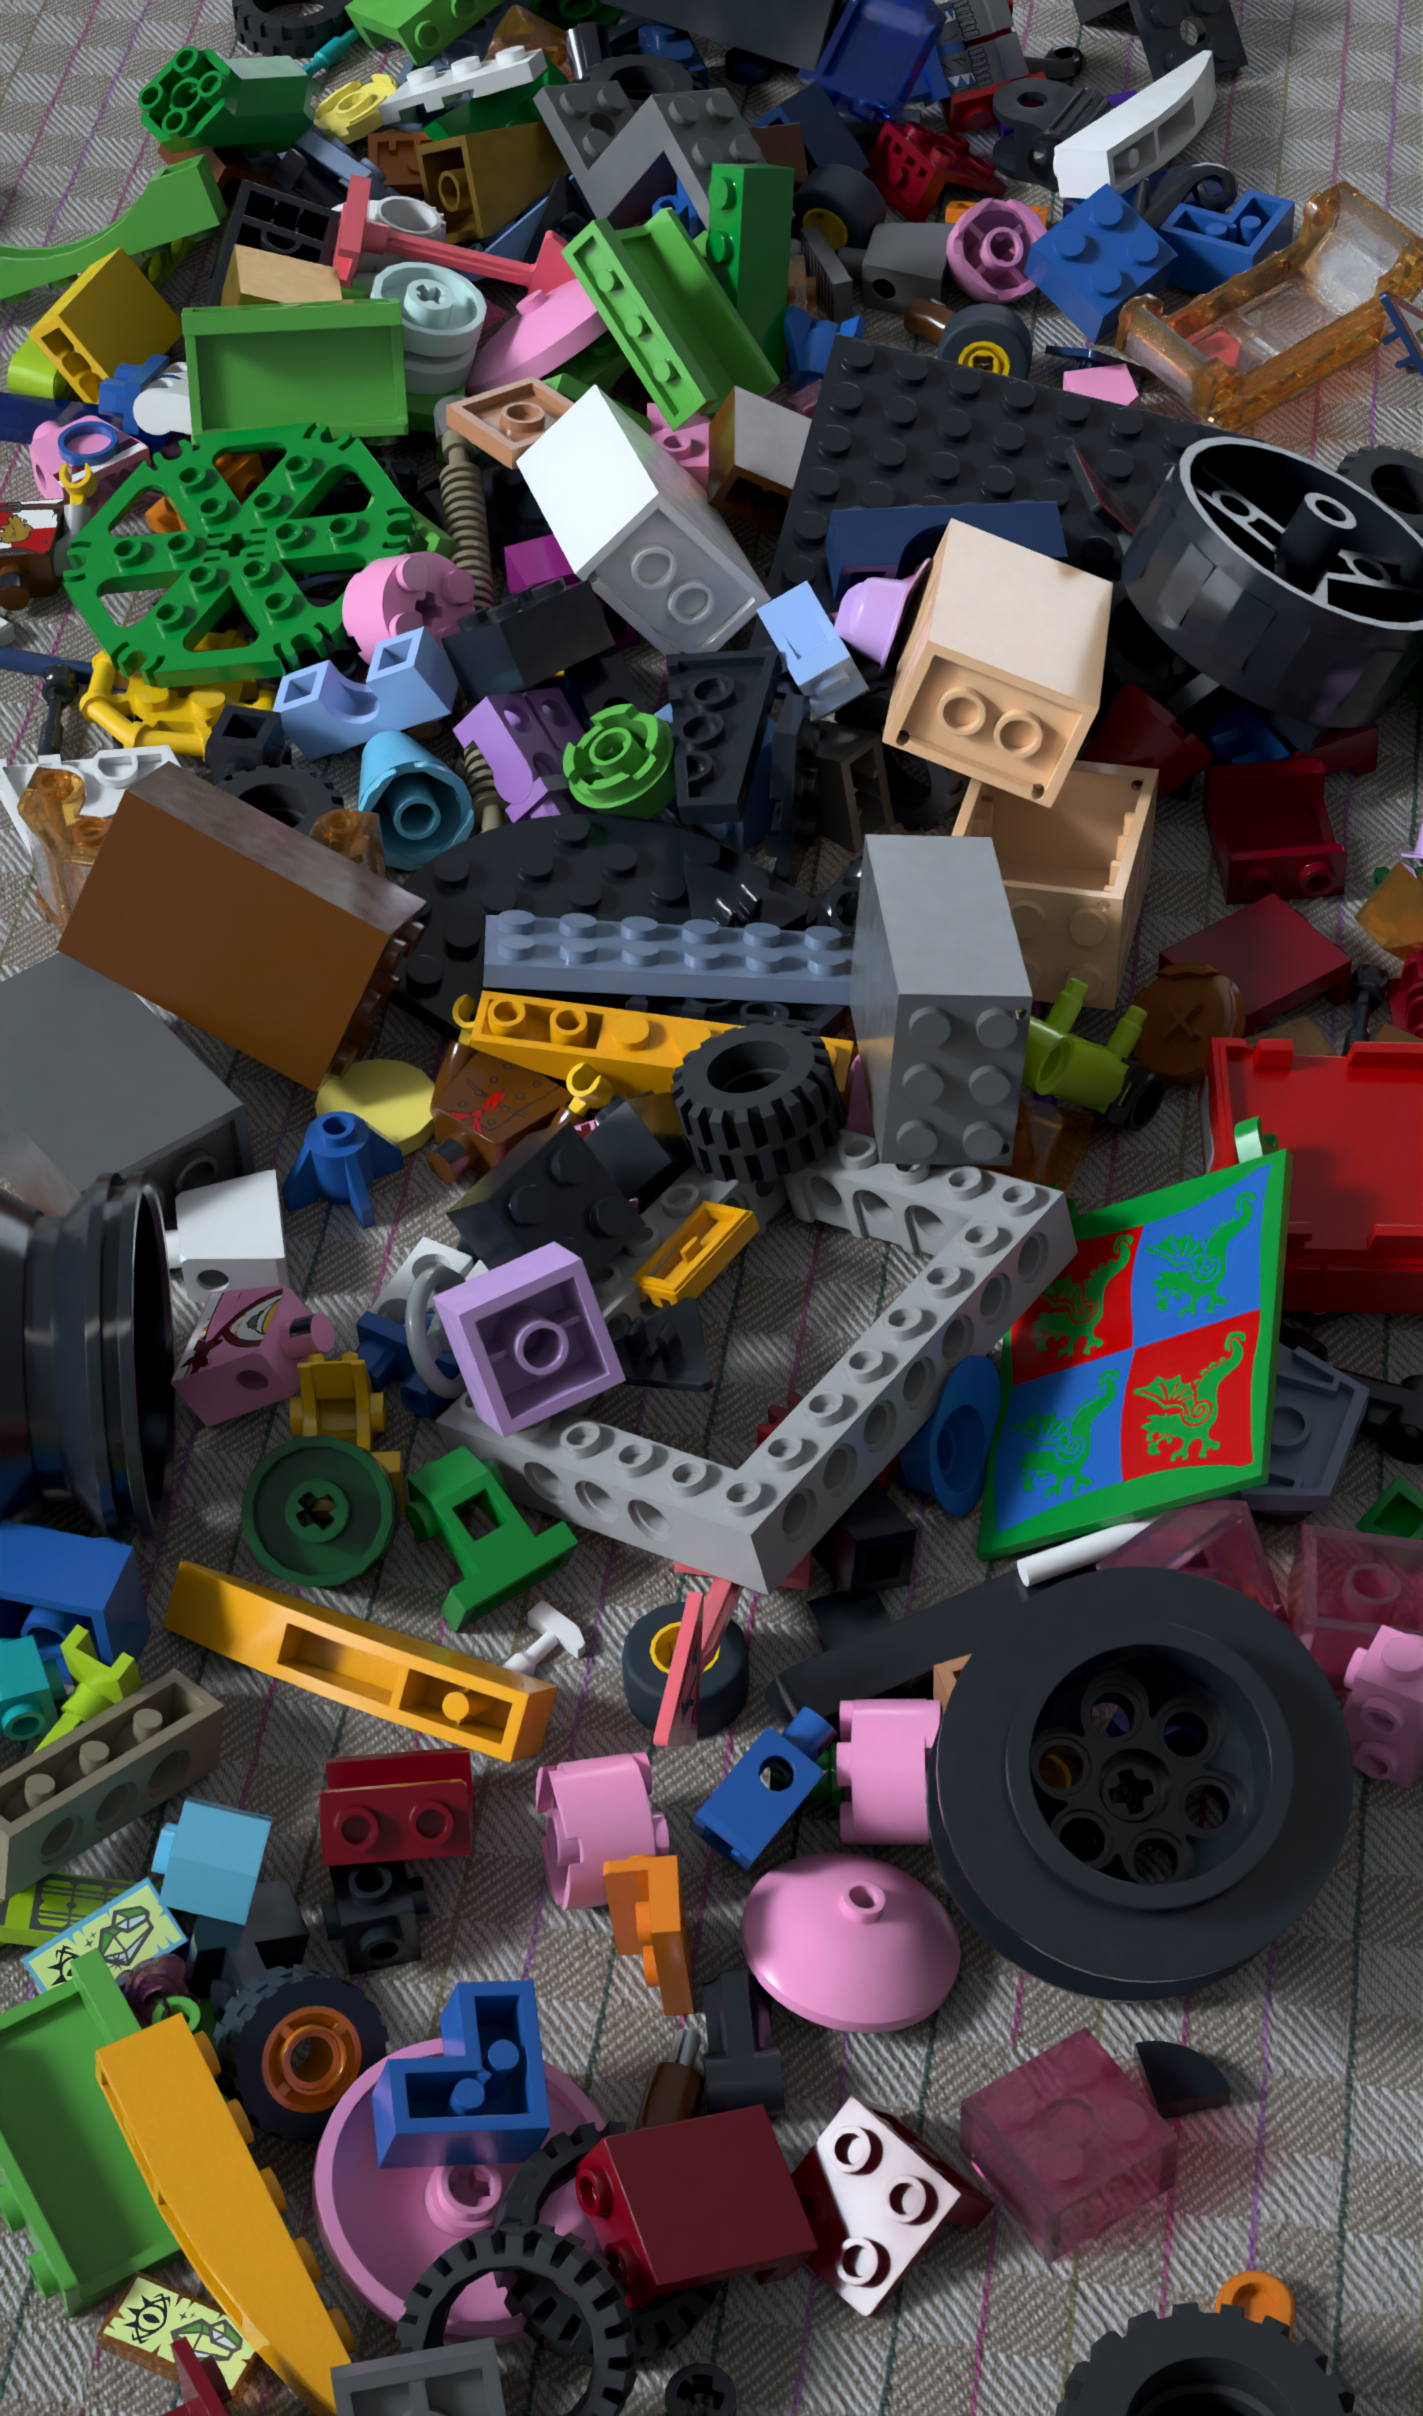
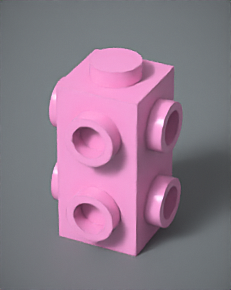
M1382 1625L1369 1650L1358 1647L1350 1660L1344 1678V1687L1352 1690L1344 1705L1342 1714L1351 1746L1352 1765L1372 1778L1389 1780L1410 1789L1423 1765V1637L1415 1634H1406Z

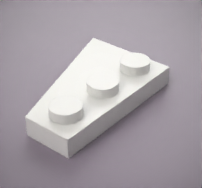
M514 46L496 53V59L481 63L479 56H471L452 63L451 70L436 73L434 66L414 70L406 75L407 81L378 106L383 124L387 125L401 121V116L410 107L424 103L426 112L444 108L446 104L462 97L461 92L468 90L470 98H478L532 82L547 68L542 48L525 52L524 46Z
M169 745L101 750L93 759L61 761L60 754L38 756L39 763L7 766V759H0V799L33 858L108 831L124 791L168 761L178 766L180 764Z

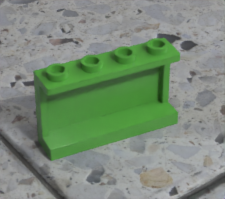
M353 0L344 8L367 47L376 50L388 39H393L403 45L413 64L422 67L504 0Z
M671 207L660 209L642 226L614 231L607 218L592 220L561 251L673 432L711 422L734 385L762 398H765L779 385V377Z
M400 297L183 308L181 318L183 336L185 337L192 446H198L193 435L315 422L317 427L322 424L328 425L333 441L338 440L347 431L351 433L352 438L357 436L366 437V444L372 446L397 444L398 435L409 434ZM277 448V449H275V450H273V451H281V450H285V449H283V448Z
M98 1947L70 1961L71 1980L0 2014V2183L2 2185L0 2187V2214L11 2234L24 2228L36 2252L26 2257L31 2275L45 2300L58 2295L69 2318L133 2285L138 2277L144 2279L186 2257L161 2216L95 2077V2051L142 2030Z

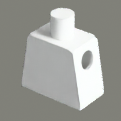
M276 1170L263 1171L184 1191L175 1198L178 1229L165 1231L169 1269L182 1267L188 1299L193 1302H207L210 1294L215 1292L279 1285L290 1288Z

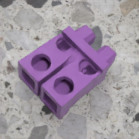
M560 687L525 691L523 694L515 692L486 696L453 729L464 749L478 747L493 771L494 785L498 794L505 801L511 803L505 811L512 823L537 817L563 814H601L583 805L573 796L569 787V779L564 773L563 756L567 744L571 742L574 746H577L586 733Z

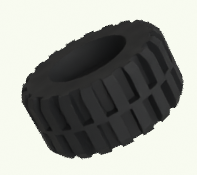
M1197 2302L1173 2304L1172 2316L1158 2319L1153 2310L1129 2318L1127 2335L1123 2338L1116 2330L1105 2333L1091 2345L1090 2363L1087 2361L1076 2363L1065 2382L1064 2401L1057 2404L1055 2416L1361 2415L1353 2412L1355 2394L1345 2377L1337 2372L1326 2376L1328 2356L1311 2340L1304 2339L1298 2346L1289 2339L1290 2326L1269 2315L1265 2316L1262 2324L1244 2318L1245 2307L1221 2303L1220 2313L1199 2312Z

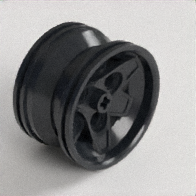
M148 1171L132 1172L125 1186L120 1174L116 1172L102 1173L65 1216H45L41 1210L0 1188V1525L3 1520L31 1525L50 1512L55 1504L76 1503L109 1538L120 1543L131 1542L135 1537L137 1528L143 1540L162 1541L167 1532L172 1505L176 1440V1389L170 1383L175 1373V1346L169 1261L162 1210L154 1179Z

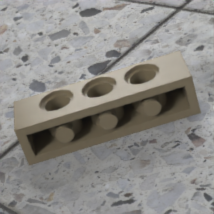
M175 1668L0 1773V1898L4 1902L217 1769L225 1705Z

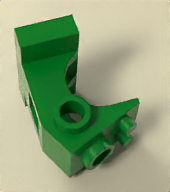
M464 1445L442 1458L427 1462L418 1472L407 1478L410 1503L405 1505V1513L413 1528L415 1541L419 1545L437 1536L454 1557L464 1577L463 1581L450 1588L441 1608V1613L455 1633L566 1567L579 1543L564 1520L535 1537L507 1497L506 1482L498 1467L488 1458L479 1461ZM477 1506L487 1514L497 1529L474 1541L458 1517L465 1518L473 1513Z

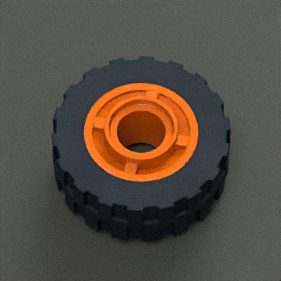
M294 1964L293 1968L288 1969L278 1966L268 1969V1974L260 1978L253 1977L242 1985L244 1989L236 1998L232 1996L224 2007L227 2011L221 2023L217 2022L213 2034L216 2038L215 2053L221 2068V2074L217 2075L218 2078L214 2080L220 2092L227 2096L229 2101L234 2098L239 2101L249 2123L265 2133H270L280 2140L294 2143L295 2139H301L306 2143L320 2142L334 2109L346 2091L365 2071L389 2056L386 2054V2042L389 2041L387 2027L383 2026L378 2016L381 2013L376 2004L363 1996L365 1992L356 1985L321 1968L317 1970L309 1965ZM309 2037L311 2046L308 2057L300 2066L291 2069L290 2059L293 2049L301 2040Z

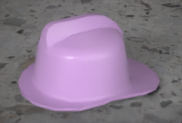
M929 557L921 565L912 581L870 577L850 588L842 598L834 625L835 633L845 640L846 646L851 651L879 666L876 677L881 676L892 642L907 619L932 561Z

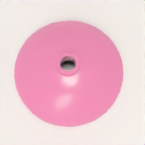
M838 1852L816 1853L791 1859L778 1865L763 1876L754 1886L747 1899L740 1926V1939L745 1959L752 1973L764 1989L779 2003L799 2016L816 2024L846 2032H890L924 2020L934 2013L949 1996L960 1966L961 1949L958 1933L948 1911L938 1898L921 1882L905 1871L884 1861L859 1854Z

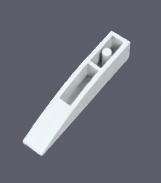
M1203 50L1054 148L1053 169L1055 176L1058 178L1060 197L1087 199L1106 183L1121 195L1136 185L1142 178H1146L1161 168L1183 150L1201 130L1210 116L1217 99L1212 51Z

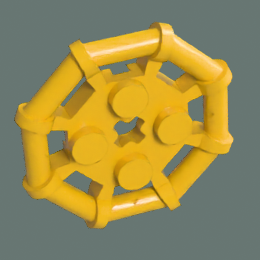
M228 629L225 633L208 632L192 652L243 648L250 644L245 641L242 632ZM100 650L92 659L94 672L88 692L81 698L79 706L86 721L99 724L120 741L124 748L169 745L174 755L201 757L204 762L207 740L226 704L273 711L278 692L258 689L255 679L159 689L157 683L153 686L146 685L140 668L130 678L124 677L121 669L116 673L104 652ZM113 686L127 690L126 694L111 695ZM257 699L253 705L244 704V700ZM130 715V716H132L134 719H136V715H137V716H138L139 718H141L143 721H142V722L134 721V722L132 723V722H131L129 719H127L125 716Z

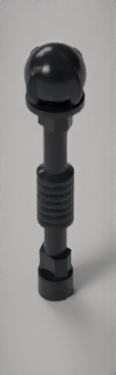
M63 663L53 664L41 671L40 677L43 682L41 695L49 708L47 721L41 725L37 750L38 756L60 754L64 727L61 724L62 711L66 708V705L74 700L75 695L79 692L75 671L69 664Z
M1361 963L1351 974L1348 999L1356 1010L1352 1029L1346 1032L1341 1056H1347L1354 1041L1370 1042V1034L1367 1032L1370 1015L1374 1013V1009L1379 1008L1383 1004L1390 979L1388 972L1378 965Z

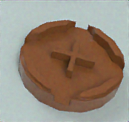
M1185 961L1168 965L1155 975L1159 978L1154 980L1148 988L1143 986L1132 1004L1147 1011L1148 1015L1142 1025V1033L1132 1050L1134 1057L1138 1058L1142 1065L1163 1075L1166 1082L1182 1086L1201 1082L1212 1037L1242 1038L1246 1027L1245 1002L1236 983L1209 964Z

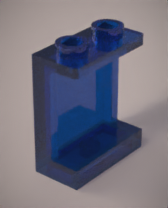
M849 0L815 72L801 68L797 78L806 87L818 80L834 107L836 104L848 107V112L852 116L865 123L874 125L877 119L896 123L948 17L933 0Z

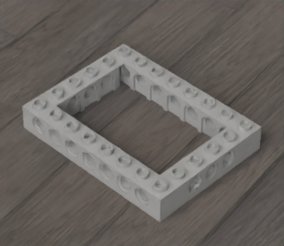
M845 1129L839 1130L841 1137L835 1146L825 1148L827 1154L819 1161L809 1162L805 1165L804 1170L795 1174L788 1173L779 1176L778 1180L765 1182V1179L756 1180L752 1184H738L737 1179L728 1182L720 1181L714 1178L713 1173L704 1174L697 1168L696 1162H693L640 1216L646 1225L590 1280L612 1343L625 1336L636 1317L642 1318L645 1323L671 1307L670 1302L664 1308L655 1306L650 1297L644 1303L640 1302L641 1295L637 1287L639 1283L633 1282L630 1279L704 1200L753 1211L760 1230L754 1235L760 1237L767 1230L765 1224L789 1200L792 1213L800 1220L812 1223L816 1219L849 1229L852 1236L863 1239L865 1235L902 1245L903 1250L911 1254L922 1251L936 1257L738 1470L580 1416L599 1396L605 1397L612 1390V1387L505 1438L478 1418L467 1390L435 1421L446 1452L449 1454L464 1445L479 1461L485 1458L490 1459L498 1467L506 1482V1495L509 1500L770 1596L934 1414L946 1380L956 1365L969 1355L986 1356L1077 1255L1078 1249L1065 1194L1059 1190L971 1165L881 1164L876 1138ZM689 1233L647 1274V1276L653 1277L658 1273V1271L667 1262L671 1255L676 1251L680 1244L685 1240ZM728 1264L718 1274L719 1276H722L729 1269Z

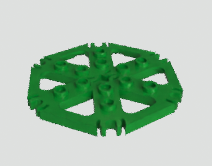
M315 422L193 435L198 445V450L194 451L189 441L183 439L178 442L182 451V455L179 458L165 460L160 452L153 454V461L157 471H153L148 467L146 460H144L70 543L72 549L67 550V557L73 570L63 571L65 580L63 585L71 602L116 673L121 669L123 676L130 678L140 668L146 685L153 686L157 683L160 689L287 676L281 660L285 659L291 670L298 671L302 668L297 656L304 650L313 649L318 652L322 659L327 657L328 649L324 638H328L334 644L337 651L348 638L342 615L345 591L333 604L326 607H315L307 601L290 575L363 568L364 570L370 565L368 563L376 559L413 553L408 536L415 535L416 530L409 505L360 438L357 436L355 441H353L351 433L345 431L338 440L333 441L328 425L322 424L317 427ZM277 448L285 449L287 453L243 505L240 504L215 468L216 461L227 453H257L273 451ZM351 472H355L374 497L373 504L362 512L307 518L341 477ZM151 491L164 495L188 529V531L127 536L123 538L111 535V531L131 511V507L139 498ZM170 588L143 620L131 627L116 625L99 599L105 594ZM235 601L259 635L258 639L247 647L192 652Z

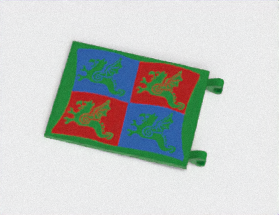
M1259 1116L1243 1120L1235 1125L1234 1137L1240 1161L1239 1164L1077 1216V1205L1072 1199H1066L1078 1253L1003 1337L999 1369L1001 1401L998 1420L989 1450L976 1555L983 1562L1269 1483L1293 1155L1287 1148L1279 1150V1139L1274 1133H1262L1263 1121ZM1057 1183L1045 1186L1055 1190H1061L1060 1186Z

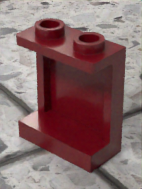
M1322 757L1207 766L1205 768L1202 811L1226 905L1255 903L1272 893H1275L1282 900L1344 895L1348 853L1344 844H1336L1323 799L1326 771Z
M1275 893L1159 952L1158 972L1168 965L1193 961L1209 964L1235 982L1245 1002L1246 1027L1242 1039L1250 1041L1253 1046L1255 1028L1319 994L1324 996L1335 1007L1348 1001L1352 960L1339 945L1330 942L1309 924L1301 912L1293 910Z
M456 1747L327 1758L328 1789L321 1791L318 1796L323 1867L472 1855L476 1813L471 1750L469 1748Z
M763 2104L603 2137L574 2169L577 2200L582 2211L591 2219L603 2252L602 2255L611 2263L607 2270L614 2280L621 2276L629 2290L628 2295L625 2297L629 2308L635 2307L636 2312L642 2311L659 2295L755 2273L759 2285L784 2280L819 2249Z

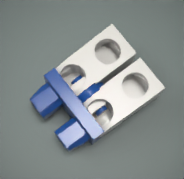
M153 354L142 366L122 362L116 368L114 379L105 378L100 383L99 414L124 418L123 433L139 435L144 430L152 435H163L170 431L191 434L187 363L175 362L169 365V356Z
M423 1236L377 1298L371 1311L366 1310L356 1323L360 1345L355 1353L358 1354V1360H365L373 1393L381 1392L391 1378L403 1382L399 1388L402 1403L409 1411L430 1419L447 1401L453 1404L457 1399L443 1398L432 1392L424 1384L412 1362L405 1330L406 1304L410 1289L417 1277L424 1270L436 1266V1262L453 1269L466 1281L489 1270L481 1260L474 1266L472 1256ZM433 1291L429 1296L426 1307V1336L431 1332V1322L435 1316ZM450 1352L442 1353L435 1361L439 1370L447 1378L454 1379L460 1373L458 1363Z

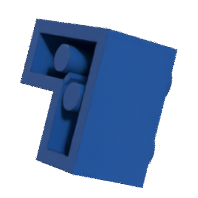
M1248 189L1228 215L1180 202L1161 225L1158 233L1178 254L1167 284L1176 286L1183 291H1194L1219 298L1229 304L1250 307L1291 255L1295 201Z
M534 1980L457 1982L440 2017L444 2057L388 2059L371 2094L379 2169L525 2163L535 2150L541 2147L551 2129Z

